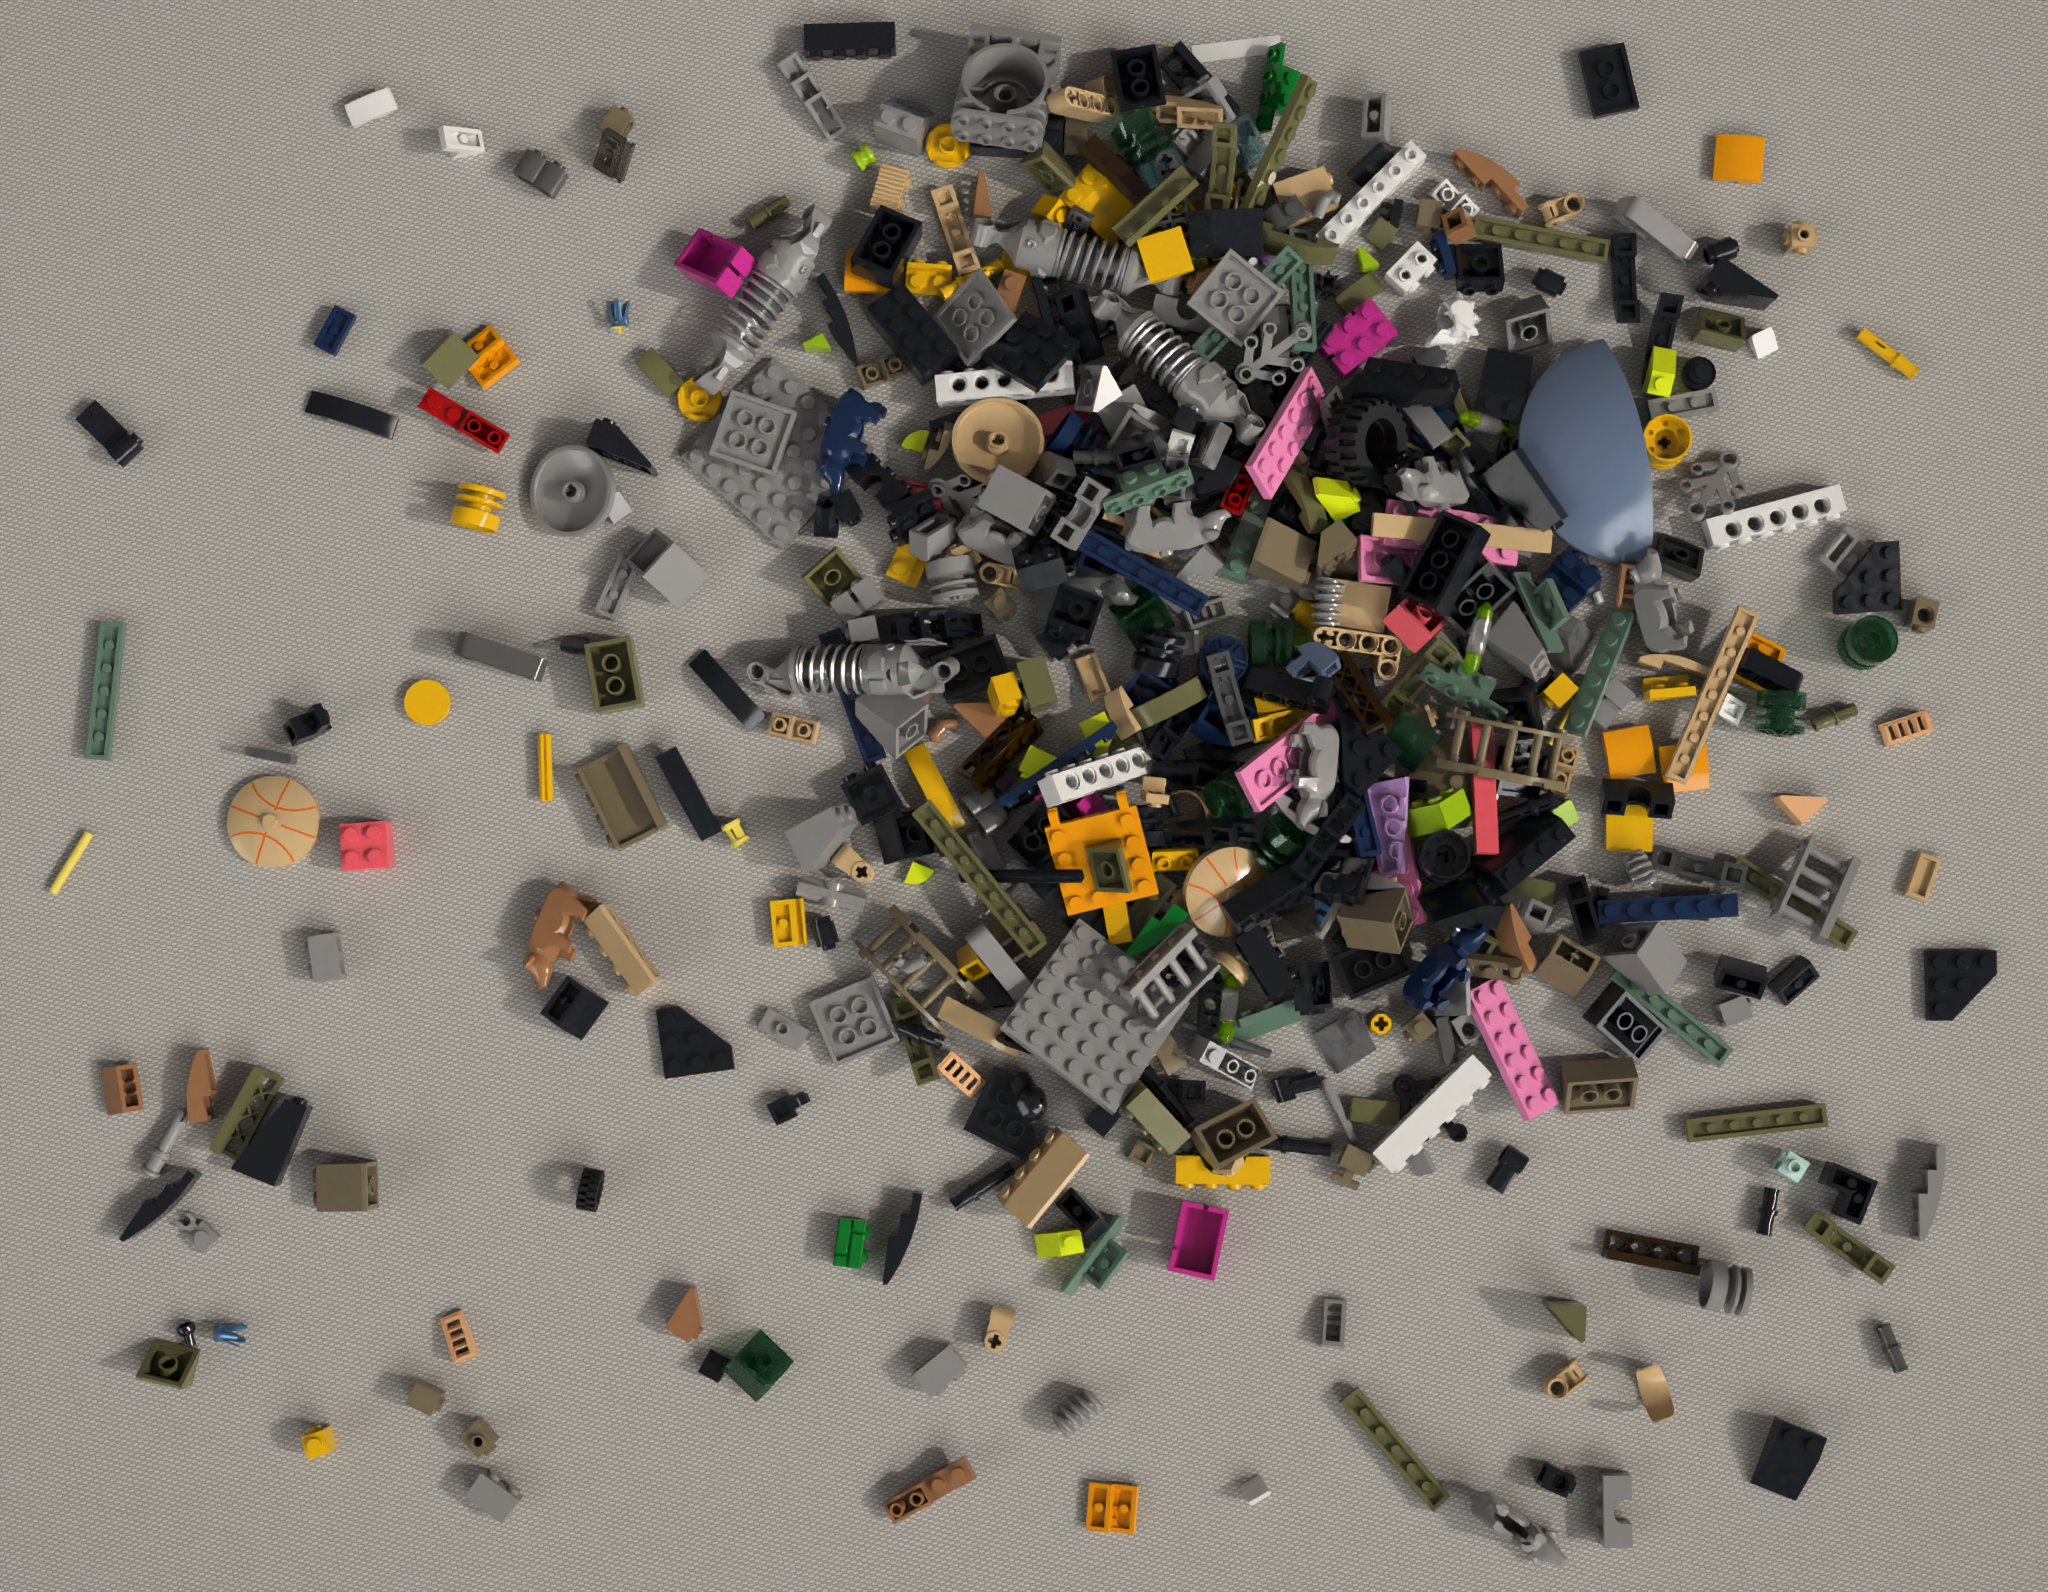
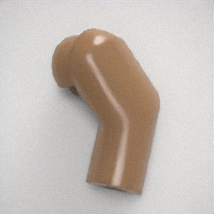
M957 717L936 720L928 732L930 741L932 743H940L945 730L958 728Z

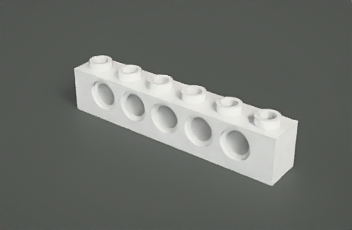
M1410 140L1315 235L1313 242L1316 243L1317 238L1340 244V248L1382 206V203L1386 202L1423 165L1427 155Z
M1067 360L1055 373L1057 375L1056 379L1048 381L1038 393L990 366L986 370L968 368L958 373L943 371L939 375H935L936 401L939 408L972 405L987 398H1007L1015 401L1076 394L1073 362ZM1007 378L1011 380L1010 384L1007 386L1000 385V382L1003 379ZM987 381L988 385L985 388H977L979 382ZM959 383L965 384V387H964L963 390H961V391H956V390H954V388H955V386H956L957 384H959Z
M1840 484L1735 511L1730 515L1724 514L1712 517L1701 522V527L1708 549L1716 548V551L1729 548L1730 543L1738 542V545L1752 542L1753 537L1760 536V539L1772 537L1775 531L1782 530L1783 533H1788L1796 530L1798 525L1804 524L1806 528L1819 524L1818 520L1826 518L1827 522L1841 518L1840 514L1847 511ZM1815 502L1822 505V512H1818L1815 509ZM1793 508H1797L1800 511V518H1796L1792 514ZM1770 514H1775L1778 517V524L1771 522ZM1748 520H1753L1756 523V530L1749 528ZM1726 525L1734 529V536L1726 533Z
M1136 743L1127 747L1128 751H1125V748H1121L1111 752L1112 756L1105 753L1095 757L1096 761H1092V758L1083 760L1078 763V767L1073 763L1061 768L1062 772H1059L1058 769L1051 770L1045 773L1046 778L1037 783L1047 808L1147 776L1151 773L1152 763L1157 761L1143 751L1146 745L1142 746L1141 743Z

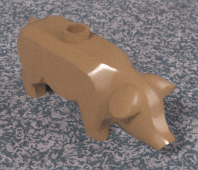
M564 881L559 882L558 885L548 892L541 909H538L534 914L535 923L529 935L528 952L523 960V967L535 979L537 984L536 990L548 987L553 974V962L556 959L566 958L573 962L577 950L572 948L574 942L569 937L575 927V918L578 917L584 921L589 911L593 912L599 905L596 899L588 895H580L572 886Z

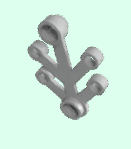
M1267 320L1263 324L1264 339L1261 356L1253 361L1254 349L1258 346V337L1254 334H1248L1245 337L1244 361L1235 368L1236 379L1242 384H1250L1259 378L1272 381L1275 385L1279 386L1286 381L1284 371L1276 370L1271 372L1260 370V368L1268 364L1291 367L1295 372L1302 371L1305 366V361L1302 357L1295 356L1291 358L1278 355L1296 342L1308 340L1312 335L1311 324L1304 320L1297 322L1294 325V332L1272 348L1273 335L1277 331V324L1273 320ZM1273 325L1274 330L1267 331L1266 326ZM1301 329H1305L1307 334L1301 336L1298 332ZM1252 338L1256 342L1253 345H1249L1247 340ZM1295 361H1300L1302 365L1300 367H1295L1293 363ZM1248 370L1251 374L1246 377L1243 376L1242 372ZM1280 374L1283 376V379L1277 381L1274 377Z
M1727 450L1721 453L1717 460L1704 463L1694 462L1691 464L1689 474L1696 479H1682L1679 483L1678 491L1683 495H1688L1692 492V489L1707 486L1698 501H1692L1688 504L1686 515L1691 521L1697 522L1704 518L1706 505L1716 490L1721 501V513L1725 515L1733 513L1735 503L1731 500L1723 480L1726 474H1728L1732 483L1731 495L1733 497L1741 498L1746 491V486L1741 482L1737 472L1741 461L1736 452ZM1717 470L1715 475L1701 477L1705 471ZM1687 485L1689 488H1683L1682 486ZM1738 488V489H1741L1742 491H1741V492H1738V491H1736L1735 489ZM1729 505L1731 508L1727 509L1724 506Z
M964 471L950 479L943 476L934 477L928 484V488L933 493V496L940 498L947 509V516L956 519V523L962 518V512L955 507L951 498L959 502L966 515L970 513L972 504L978 499L974 496L979 495L981 490L984 489L983 485H988L982 482L962 491L954 489L953 487L958 485L967 487L973 481V478ZM994 515L996 520L1003 521L1006 523V521Z

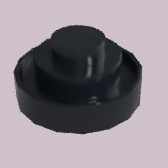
M1693 357L1681 369L1682 382L1692 391L1707 389L1716 378L1714 364L1705 357Z

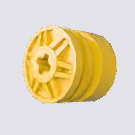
M1663 414L1656 416L1649 421L1643 431L1649 465L1654 470L1664 471L1672 469L1681 462L1691 447V429L1685 420L1677 415ZM1660 441L1663 442V445L1667 446L1665 449H1662V445H1658Z
M460 482L457 489L467 494L457 493L455 498L465 504L464 506H453L449 521L468 529L496 534L501 518L492 514V510L502 511L504 506L494 501L504 502L507 495L488 485Z

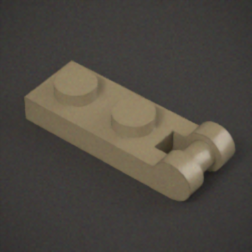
M1471 953L1468 957L1466 968H1470L1472 977L1507 981L1511 985H1518L1521 982L1520 971L1522 970V961L1519 959Z

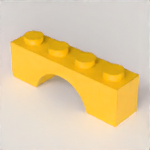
M1175 1154V1183L1180 1184V1188H1194V1184H1203V1188L1217 1189V1184L1227 1185V1189H1241V1185H1250V1189H1264V1185H1270V1156L1247 1155L1243 1158L1245 1165L1237 1170L1235 1175L1225 1177L1223 1174H1213L1211 1170L1206 1168L1199 1154Z

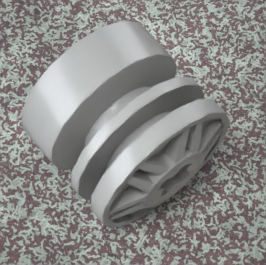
M971 555L951 556L925 564L928 581L939 582V584L929 589L930 593L937 594L931 597L933 605L960 604L980 595L978 588H970L977 584V580L966 579V576L975 572Z
M1708 1260L1700 1278V1307L1704 1310L1719 1312L1723 1307L1727 1314L1731 1315L1734 1313V1315L1741 1317L1746 1315L1753 1293V1273L1751 1268L1743 1266L1740 1268L1737 1265H1732L1728 1271L1726 1263Z

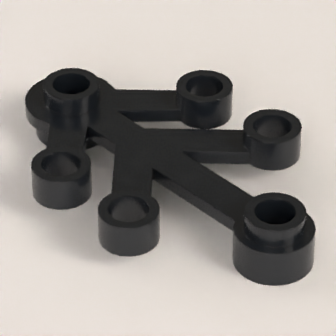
M1407 1074L1398 1075L1393 1080L1392 1088L1394 1093L1400 1096L1401 1114L1399 1115V1121L1410 1111V1098L1418 1104L1425 1097L1417 1090L1433 1089V1081L1435 1079L1441 1081L1442 1078L1432 1077L1429 1080H1414ZM1403 1081L1408 1084L1406 1090L1400 1089V1083ZM1452 1121L1442 1124L1448 1130V1136L1451 1140L1462 1142L1466 1139L1468 1131L1463 1124L1453 1123ZM1455 1128L1461 1130V1134L1457 1137L1453 1135Z

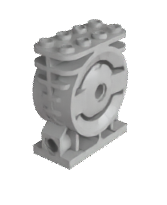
M971 23L970 39L966 52L967 62L962 71V81L957 90L954 110L951 116L952 135L960 142H972L1027 152L1039 151L1042 148L1045 126L1048 121L1047 95L1051 93V83L1056 81L1057 75L1060 72L1062 36Z

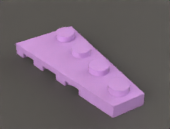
M1409 777L1373 783L1367 790L1382 854L1376 856L1379 875L1383 877L1405 873Z

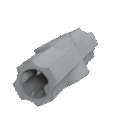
M800 876L796 889V896L816 900L824 905L836 908L843 907L863 913L868 898V893L845 888L841 884L829 881L822 882Z

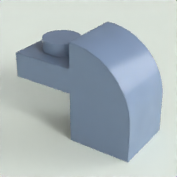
M1308 642L1297 647L1299 657L1292 659L1285 668L1287 676L1302 679L1311 670L1317 676L1330 678L1341 669L1339 657L1328 646L1319 642Z

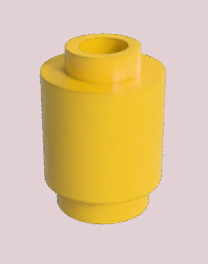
M1301 599L1290 612L1295 616L1293 619L1309 631L1313 626L1318 625L1311 622L1318 621L1312 617V613L1319 612V610L1313 608V604L1308 600L1306 602Z

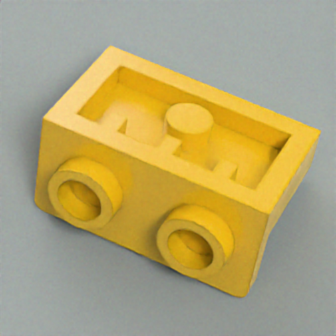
M920 259L906 262L905 286L913 295L941 297L938 288L952 282L953 270L952 265H948V262L935 261L932 264L925 263L924 260Z
M1688 675L1642 679L1644 702L1684 699L1697 695L1696 686H1690Z
M1159 847L1157 849H1150L1153 871L1189 870L1199 858L1198 848Z

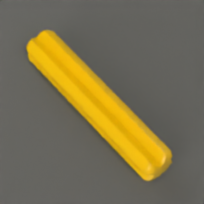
M540 733L538 734L540 801H552L551 734Z

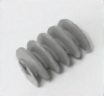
M1317 577V580L1323 584L1316 585L1315 589L1321 591L1320 594L1314 595V598L1319 600L1320 603L1313 604V608L1319 610V612L1312 613V617L1318 621L1311 623L1326 626L1340 625V621L1334 619V617L1340 616L1341 612L1335 608L1343 605V603L1337 601V598L1344 597V594L1339 592L1338 589L1345 588V584L1339 582V579Z
M1081 1388L1083 1396L1081 1397L1075 1393V1403L1068 1399L1066 1400L1067 1409L1061 1405L1059 1406L1060 1415L1054 1411L1051 1412L1053 1421L1067 1439V1431L1072 1434L1075 1433L1074 1424L1081 1428L1083 1427L1081 1419L1089 1422V1413L1094 1416L1098 1414L1096 1407L1104 1410L1103 1405L1092 1391Z

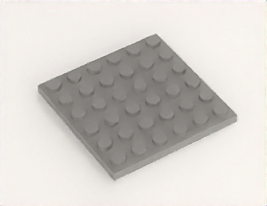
M774 357L741 393L797 411L798 413L775 478L709 455L724 411L681 458L783 550L816 515L817 500L823 496L832 497L834 495L830 494L829 484L820 476L816 468L819 461L820 443L825 431L824 422L827 416L832 415L833 410ZM862 437L861 441L868 445L866 453H873L875 448ZM846 472L844 483L850 478Z
M1079 918L999 1029L1113 1115L1190 1002L1187 1001L1158 1032L1145 1027L1142 1023L1149 1017V1014L1137 997L1133 999L1121 994L1117 988L1139 963L1130 956H1126L1121 949L1109 943V940ZM1153 981L1144 988L1145 994L1155 1008L1165 1000Z

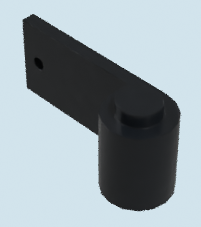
M96 400L76 418L122 467H125L144 449L141 445L144 441L136 433L130 434Z

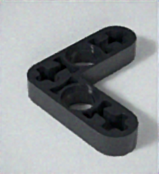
M1167 965L1160 972V976L1166 985L1177 988L1181 982L1176 976H1171L1167 979L1166 975L1162 974L1167 969L1169 974L1175 975L1170 966ZM1180 965L1185 973H1192L1197 968ZM1216 972L1213 977V982L1217 983L1214 987H1211L1210 982H1206L1197 991L1199 992L1196 1029L1198 1034L1204 1038L1213 1037L1220 1027L1224 981L1219 972ZM1205 999H1212L1215 1002L1216 1007L1214 1010H1209L1205 1007ZM1208 1016H1212L1209 1019V1026L1213 1027L1210 1031H1207V1027L1203 1026L1208 1021Z

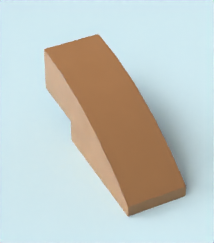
M1512 902L1504 903L1506 906L1497 930H1494L1503 957L1521 960V974L1531 973L1538 961L1528 944L1531 935Z
M209 1049L197 1050L192 1062L187 1086L189 1125L215 1119L210 1096L219 1093Z

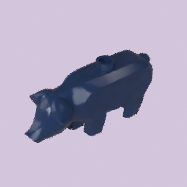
M853 388L848 389L847 392H844L839 397L832 415L827 416L824 422L825 431L820 443L819 461L816 468L820 476L829 484L830 494H837L841 491L845 479V466L849 464L865 466L868 455L865 454L868 445L861 441L864 434V425L868 422L876 425L880 418H885L888 411L881 403L867 402L862 394Z
M1485 925L1476 929L1454 927L1451 931L1450 939L1434 947L1405 982L1402 992L1405 1004L1421 1012L1429 1009L1444 1011L1449 1005V1000L1443 999L1441 994L1446 993L1452 987L1455 980L1466 983L1470 979L1471 973L1466 970L1468 957L1480 948L1489 935L1488 928Z

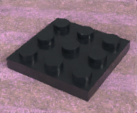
M1025 311L983 356V362L1038 393L1080 348V342Z

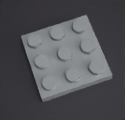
M1230 248L1186 305L1241 348L1245 337L1254 332L1285 292Z
M978 268L932 316L959 349V356L968 367H973L1018 320L983 270Z
M731 390L709 455L775 478L798 413L797 411Z
M874 976L809 1002L835 1067L900 1040Z

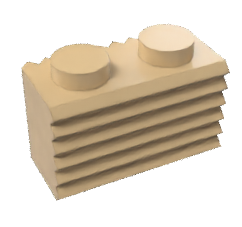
M882 162L870 201L871 211L877 212L880 205H883L897 212H903L906 199L903 198L905 190H910L912 177H909V169Z

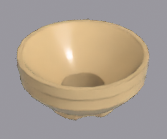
M1219 950L1213 955L1215 960L1242 986L1249 978V964L1235 950Z

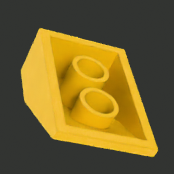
M1089 164L1075 178L1074 187L1064 190L1058 197L1070 210L1075 204L1094 215L1088 230L1101 241L1108 239L1111 249L1120 240L1111 227L1134 207L1106 177Z

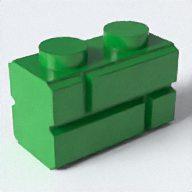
M839 1217L833 1259L834 1266L861 1269L862 1263L867 1264L868 1249H864L865 1240H870L871 1226H867L868 1220Z

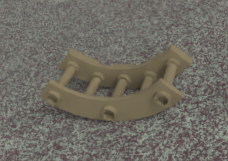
M1457 709L1456 713L1447 712L1446 717L1456 718L1457 724L1451 753L1447 756V759L1437 758L1436 767L1477 775L1478 771V776L1558 791L1565 790L1566 782L1557 781L1558 776H1556L1563 739L1575 741V736L1567 735V730L1553 728V732L1533 729L1523 727V722L1509 719L1507 724L1470 716V711ZM1467 721L1483 724L1476 759L1473 760L1472 764L1461 762V757H1459ZM1492 726L1509 729L1502 765H1499V769L1488 768L1485 762ZM1518 731L1534 734L1527 770H1524V774L1514 773L1511 767ZM1543 737H1554L1547 773H1544L1543 777H1538V772L1536 771Z
M894 904L888 910L894 917L891 920L892 923L867 948L857 940L855 944L860 949L858 954L867 963L871 961L894 985L891 989L900 998L905 996L929 1020L927 1025L934 1032L938 1033L940 1031L947 1037L949 1033L942 1026L946 1021L938 1017L934 1018L925 1008L951 983L954 984L956 981L963 987L960 990L961 994L955 999L960 1003L964 1004L967 1000L970 1001L974 998L981 1004L986 997ZM905 928L910 933L906 936L908 939L881 964L873 954L898 929L902 930ZM920 944L928 952L925 955L928 963L910 973L899 983L889 972L894 966L891 961L892 957L896 954L905 955L914 945ZM939 963L946 970L943 974L945 977L918 1002L907 989L932 964L936 965Z

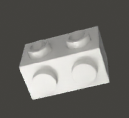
M1417 241L1390 268L1383 280L1402 297L1407 293L1412 295L1420 286L1418 282L1424 276L1427 279L1435 271L1434 265L1437 258Z

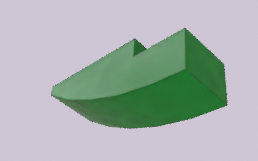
M1173 903L1161 921L1152 916L1125 952V955L1129 957L1156 945L1166 938L1180 922L1182 923L1189 913Z

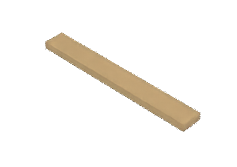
M1372 513L1370 536L1425 542L1437 519ZM1476 523L1491 534L1484 548L1544 554L1551 553L1553 535L1551 530L1542 532L1535 528Z
M1740 605L1736 607L1663 776L1687 785L1760 614Z

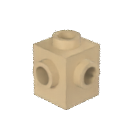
M1806 221L1794 222L1783 232L1782 236L1784 254H1793L1794 256L1807 255L1818 242L1815 224H1807Z

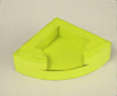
M919 430L909 434L902 442L901 448L922 454L930 431Z
M913 861L904 883L910 885L923 883L932 876L935 870Z

